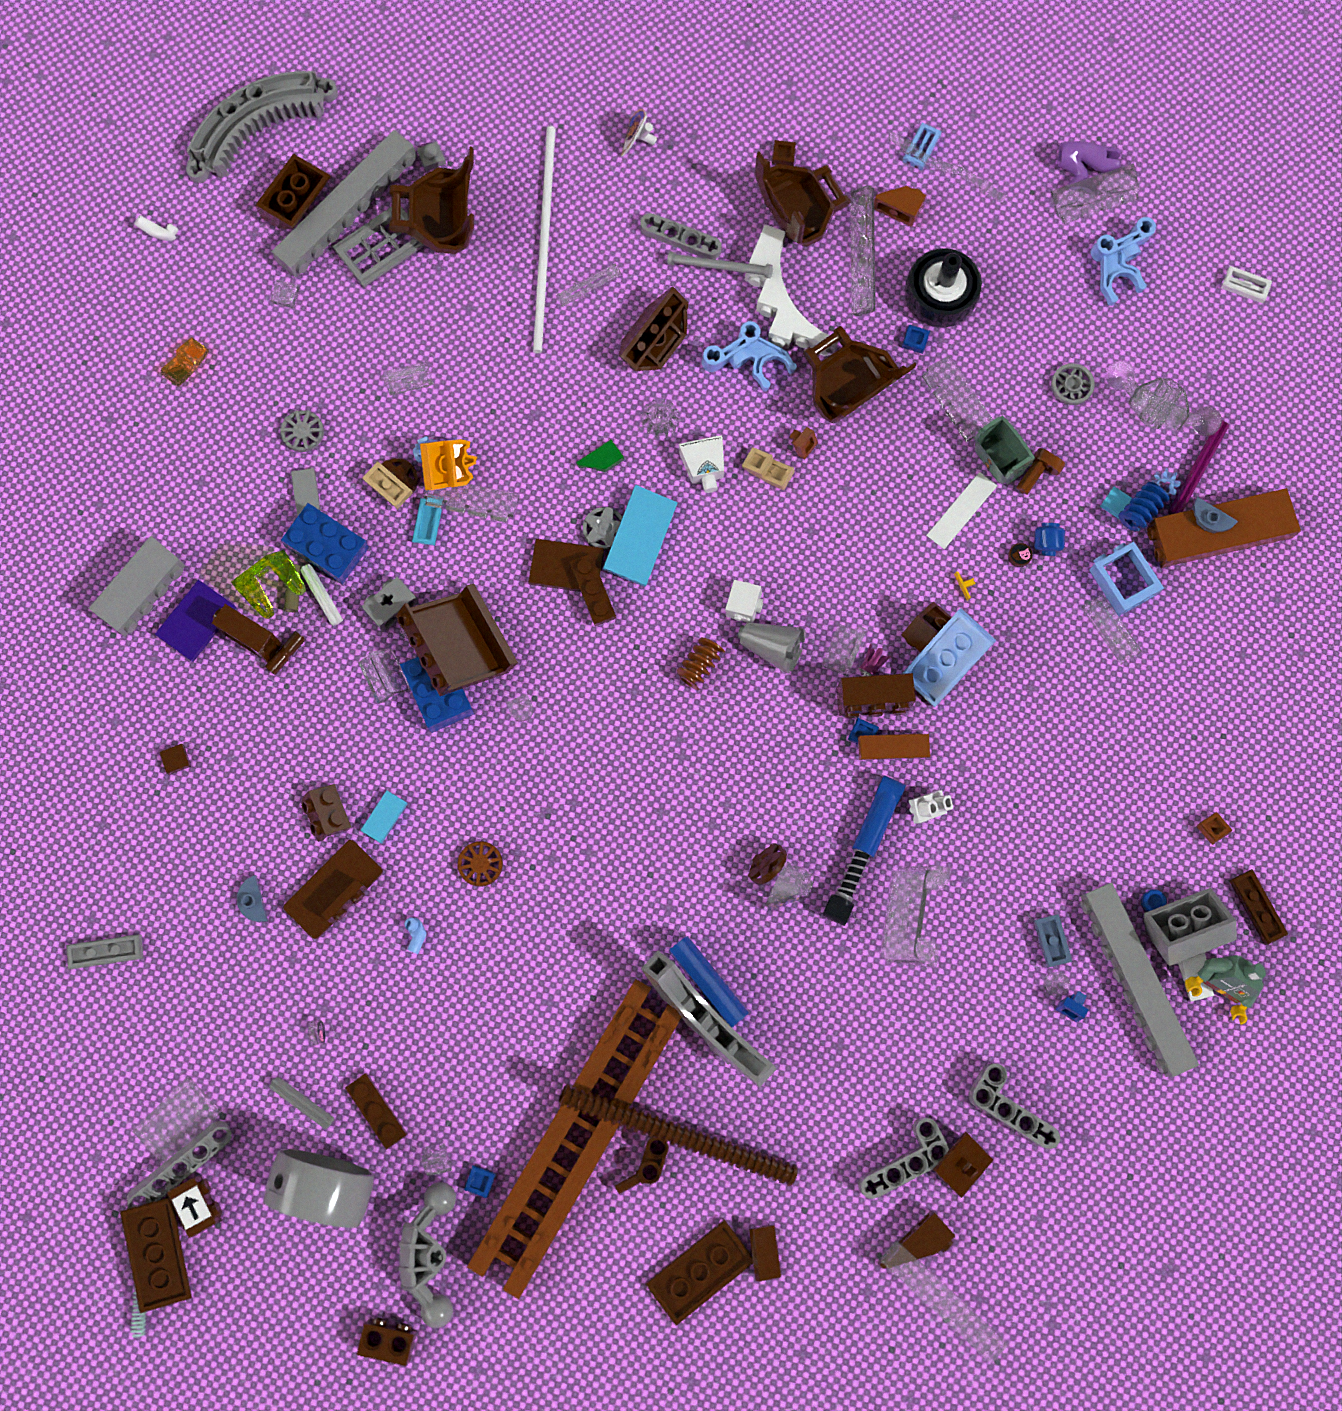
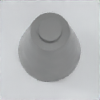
M750 622L745 626L742 625L738 632V639H740L742 646L786 673L794 670L802 652L800 642L804 643L806 636L805 629L800 627Z

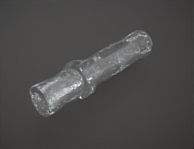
M613 263L611 266L581 282H574L573 286L556 294L557 299L562 307L578 298L583 299L587 293L620 277L621 272L618 266ZM606 275L605 278H603V279L597 281V282L594 283V284H591V282H593V281L597 280L598 278H600V277ZM586 286L583 290L571 295L572 292Z

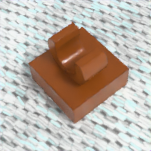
M808 427L802 433L794 430L789 438L793 439L792 444L797 456L804 460L818 444L814 430Z

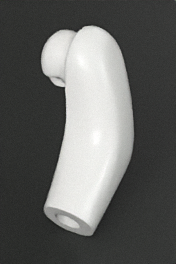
M141 215L134 222V225L160 240L174 241L176 239L175 235L178 233V228L172 224H168L166 228H163Z

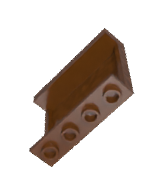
M474 583L466 585L461 593L411 608L408 603H405L396 614L399 625L404 629L411 647L416 651L421 666L425 668L431 679V684L437 690L439 696L507 674L518 663Z

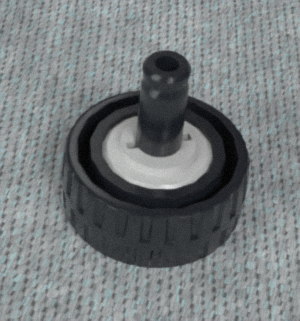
M941 248L926 252L912 265L905 284L907 306L918 320L929 326L946 328L958 325L971 315L978 303L982 290L980 271L972 259L960 251Z

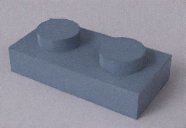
M1059 914L1034 920L1047 968L1073 962Z

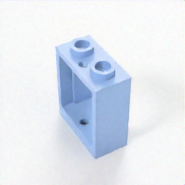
M1135 542L1127 546L1125 543H1122L1113 549L1114 553L1106 556V554L1097 557L1093 560L1094 565L1089 570L1118 616L1153 598L1164 589ZM1128 554L1148 587L1124 599L1104 567Z

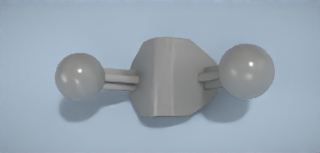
M437 1182L428 1187L424 1194L425 1206L411 1223H404L401 1242H399L400 1265L398 1266V1271H400L401 1288L404 1291H409L421 1304V1318L431 1328L445 1326L453 1315V1305L450 1299L442 1294H432L425 1286V1283L440 1271L446 1261L445 1250L433 1237L424 1231L436 1215L449 1213L456 1203L454 1189L444 1182Z

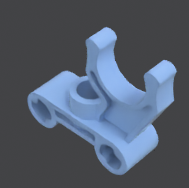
M1149 217L1139 219L1129 235L1115 240L1111 235H1102L1091 248V257L1095 261L1101 262L1100 291L1106 298L1109 306L1114 305L1118 300V296L1112 289L1114 278L1120 276L1127 277L1133 282L1137 293H1141L1147 287L1140 270L1125 262L1140 255L1141 250L1139 246L1146 243L1154 234L1156 224Z
M752 321L742 325L738 340L724 349L711 345L705 349L702 357V366L708 372H715L728 363L734 369H738L749 360H752L754 362L752 377L758 382L762 391H767L770 387V382L762 373V366L767 361H781L786 366L789 374H793L796 371L797 364L792 361L788 351L759 337L760 327ZM746 332L752 333L753 337H747L745 335Z

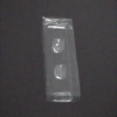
M1103 594L1081 607L1121 665L1142 652Z

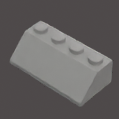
M150 536L88 609L126 637L128 633H132L136 629L138 621L152 610L155 601L166 594L168 586L172 581L182 575L185 565Z

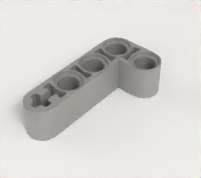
M1000 1064L985 1065L969 1091L970 1102L1037 1146L1046 1149L1057 1147L1060 1142V1134L1056 1128L999 1093L1007 1079L1006 1069ZM992 1068H996L999 1072V1079L995 1082L991 1081L988 1075ZM980 1089L987 1093V1099L984 1103H979L976 1099V1094ZM1001 1103H1005L1009 1110L1008 1114L1004 1117H1001L998 1113V1106ZM1024 1116L1030 1121V1126L1027 1130H1022L1019 1125L1020 1119ZM1039 1130L1040 1132L1048 1133V1136L1051 1138L1050 1141H1044L1045 1138L1035 1132Z
M921 1117L914 1122L912 1130L920 1145L919 1147L860 1178L858 1188L862 1195L870 1199L878 1198L936 1167L949 1151V1147L934 1120ZM923 1122H928L931 1126V1132L927 1136H922L919 1131L920 1125ZM936 1145L941 1146L943 1154L939 1159H934L931 1155V1150ZM917 1156L921 1161V1166L913 1171L909 1167V1161L912 1157ZM891 1168H896L899 1172V1177L894 1182H889L887 1179V1172ZM880 1174L881 1180L886 1186L883 1187V1184L878 1183L873 1187L874 1192L865 1190L868 1186L867 1181L870 1180L873 1183L879 1181L880 1179L877 1175Z

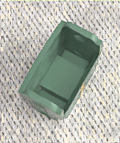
M1003 415L985 425L978 431L975 437L976 454L999 484H1010L1015 481L1035 459L1025 441Z

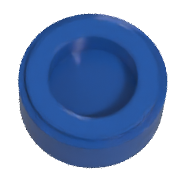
M1149 890L1141 897V906L1145 912L1167 905L1166 896L1159 890Z

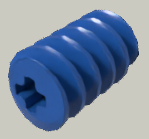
M1147 482L1136 493L1135 497L1131 499L1130 504H1127L1124 510L1119 513V520L1131 531H1137L1138 528L1145 529L1147 527L1146 522H1151L1152 516L1158 514V509L1164 507L1163 502L1167 503L1170 498L1162 487L1154 482Z

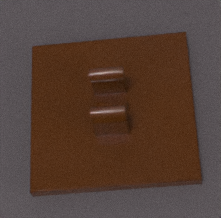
M965 1131L933 1170L962 1198L993 1162V1159Z

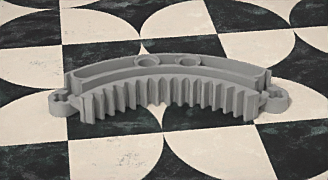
M294 71L262 78L235 91L209 113L195 132L187 149L190 158L186 171L190 179L195 183L205 182L210 172H215L220 178L229 176L227 169L232 168L229 161H235L233 154H240L238 147L244 148L243 141L250 142L249 135L256 137V130L263 132V126L265 125L270 128L272 121L277 125L280 118L286 122L287 116L295 120L296 114L301 119H303L305 114H308L309 118L316 114L317 119H320L325 111L323 103L334 101L338 96L335 82L328 78H318L315 71ZM327 88H331V90H328L327 93H324V91H326Z

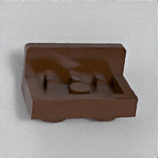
M335 784L310 790L302 798L303 812L308 815L311 833L316 836L318 842L323 841L327 836L348 831L351 828Z

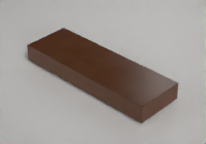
M1253 869L1229 880L1264 945H1268L1288 935Z

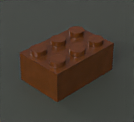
M913 673L845 677L840 679L836 688L839 716L845 715L847 719L858 718L859 714H868L869 717H879L883 713L892 712L894 716L905 715L906 711H909L916 701Z

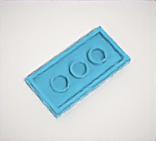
M635 485L602 570L645 587L678 502Z

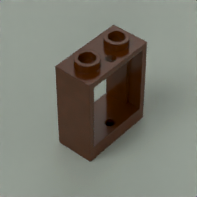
M227 604L219 608L213 616L212 624L223 635L266 662L283 645L272 632Z

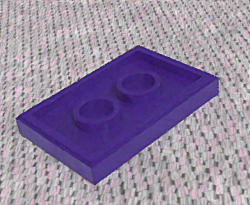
M198 579L155 635L194 662L219 631L212 624L215 612L222 608L224 604L233 609L237 607Z

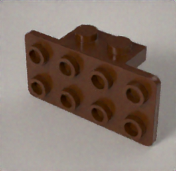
M348 840L284 904L283 909L311 938L318 939L335 921L339 922L347 914L346 910L352 904H357L364 897V892L383 874V869L355 841Z

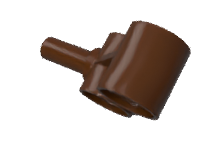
M655 1136L648 1140L636 1174L614 1185L618 1194L639 1183L642 1185L645 1183L653 1184L659 1180L668 1153V1142H663L665 1149L661 1154H654L650 1149V1145L656 1140ZM647 1165H653L657 1169V1175L652 1179H648L643 1175V1168Z

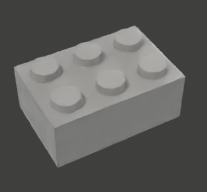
M1211 888L1144 913L1145 933L1169 966L1237 940L1236 920Z

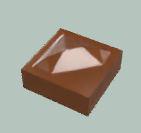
M1217 812L1196 826L1212 845L1232 832L1230 826Z

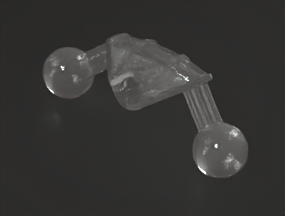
M1116 361L1108 367L1106 371L1107 383L1116 390H1125L1131 397L1128 403L1145 425L1155 429L1174 431L1180 430L1183 425L1192 426L1196 433L1203 436L1212 435L1221 427V414L1213 407L1205 406L1199 408L1195 413L1190 412L1186 391L1177 382L1167 378H1157L1139 386L1135 381V369L1129 362Z

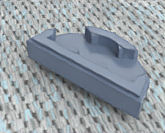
M1197 497L1195 499L1192 510L1194 511L1196 523L1203 530L1210 533L1224 532L1230 530L1238 522L1201 498Z
M253 875L240 886L237 894V906L241 914L247 919L259 923L269 922L258 878L256 875Z

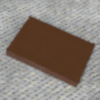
M536 539L528 583L529 585L581 592L569 561L591 553L601 575L604 548Z

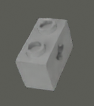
M396 577L386 581L382 586V590L376 595L372 594L367 597L364 605L361 607L384 633L398 621L396 614L405 603H408L411 608L419 602L405 584ZM389 600L390 602H392V605L389 606L388 604H385V602Z

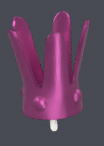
M870 643L865 660L858 669L864 673L863 676H875L878 669L891 656H882L880 658L883 649L878 648L875 652Z

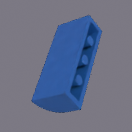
M688 936L669 949L672 957L731 1028L749 1014V1011Z

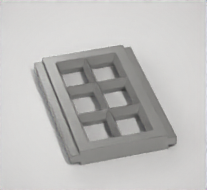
M392 207L333 246L337 255L363 287H366L426 246L414 238L400 248L394 238L401 233L395 232L390 235L384 227L392 220ZM401 207V220H407V213ZM381 230L386 239L371 248L365 239ZM390 242L396 251L381 261L375 251ZM359 243H362L368 251L353 261L347 252ZM371 255L377 264L362 273L356 264Z

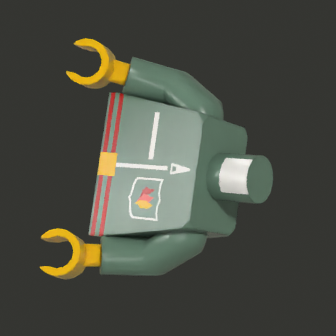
M1238 955L1205 960L1204 966L1197 972V977H1189L1185 980V987L1187 992L1191 991L1192 996L1197 997L1202 993L1200 984L1204 983L1235 1003L1240 1002V1005L1231 1007L1230 1013L1232 1020L1239 1015V1023L1242 1025L1247 1022L1246 1009L1252 1007L1264 987L1262 980L1266 975V970L1262 964H1252Z

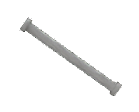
M670 251L667 257L668 265L676 263L764 275L765 278H771L773 273L772 264L762 266L678 255L673 251Z

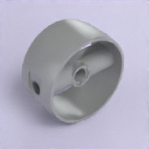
M280 1149L272 1164L265 1187L263 1202L266 1206L276 1211L306 1221L335 1227L357 1228L360 1226L366 1213L375 1174L364 1167L337 1158L302 1150Z

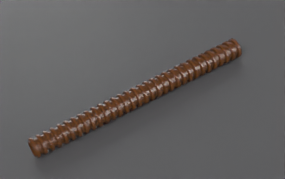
M566 1084L561 1092L559 1106L567 1105L568 1109L573 1107L576 1112L581 1110L582 1114L587 1112L590 1117L595 1115L596 1119L604 1118L605 1122L610 1120L613 1125L618 1123L619 1127L626 1126L627 1130L632 1128L633 1132L641 1131V1135L648 1134L650 1138L655 1136L656 1140L661 1138L664 1143L669 1141L670 1145L677 1144L678 1148L683 1146L687 1151L692 1149L693 1153L699 1152L701 1156L706 1154L707 1158L714 1157L715 1161L720 1159L721 1163L728 1162L729 1166L735 1165L738 1169L743 1167L744 1171L749 1169L752 1174L757 1172L758 1176L764 1175L766 1179L771 1177L772 1181L779 1180V1183H786L787 1186L793 1185L798 1173L796 1164L790 1165V1162L787 1161L783 1163L782 1159L776 1160L773 1156L768 1158V1154L761 1155L759 1151L754 1153L753 1149L747 1150L745 1146L740 1148L739 1144L732 1145L731 1141L725 1142L722 1138L717 1140V1136L710 1137L708 1133L703 1135L702 1131L695 1132L694 1128L689 1130L686 1125L681 1127L680 1123L675 1125L673 1121L669 1120L667 1122L666 1118L659 1119L657 1115L652 1117L649 1112L647 1114H644L643 1110L638 1112L637 1108L633 1107L630 1109L629 1105L622 1106L621 1102L616 1104L614 1100L607 1101L606 1097L601 1099L600 1095L596 1094L593 1096L592 1092L587 1094L584 1089L579 1091L578 1087L570 1088V1084Z

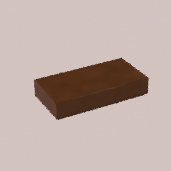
M775 1225L749 1229L755 1281L761 1282L781 1278Z

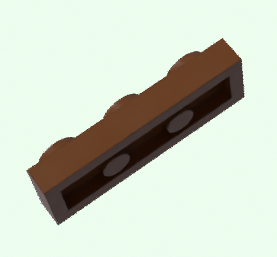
M590 553L569 561L594 626L616 619L592 554Z
M368 1073L363 1074L345 1087L386 1150L408 1135Z

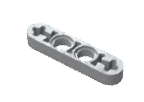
M648 213L641 218V231L650 238L702 258L717 259L721 255L722 245L716 237L656 214ZM654 222V226L647 228V224ZM660 225H662L661 233L658 232V229H660ZM672 228L676 230L677 234L674 237H668L665 235V231ZM693 236L697 239V243L688 245L685 239ZM701 241H704V245L700 249ZM714 245L715 249H713L712 252H709L708 248Z

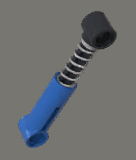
M885 775L883 776L852 847L855 854L850 858L851 864L847 865L848 871L844 873V879L840 880L841 887L837 888L835 895H831L823 912V917L840 925H846L854 907L852 903L853 893H856V886L860 885L858 882L860 877H863V870H866V863L870 862L868 859L874 858L893 812L905 790V784Z

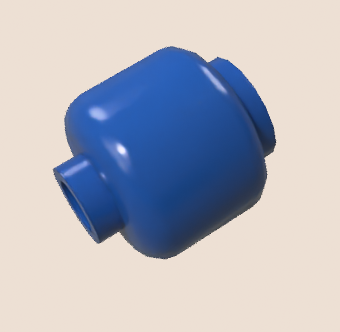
M1041 523V527L1036 528L1034 547L1036 550L1042 551V556H1056V552L1064 549L1065 529L1060 527L1059 523Z

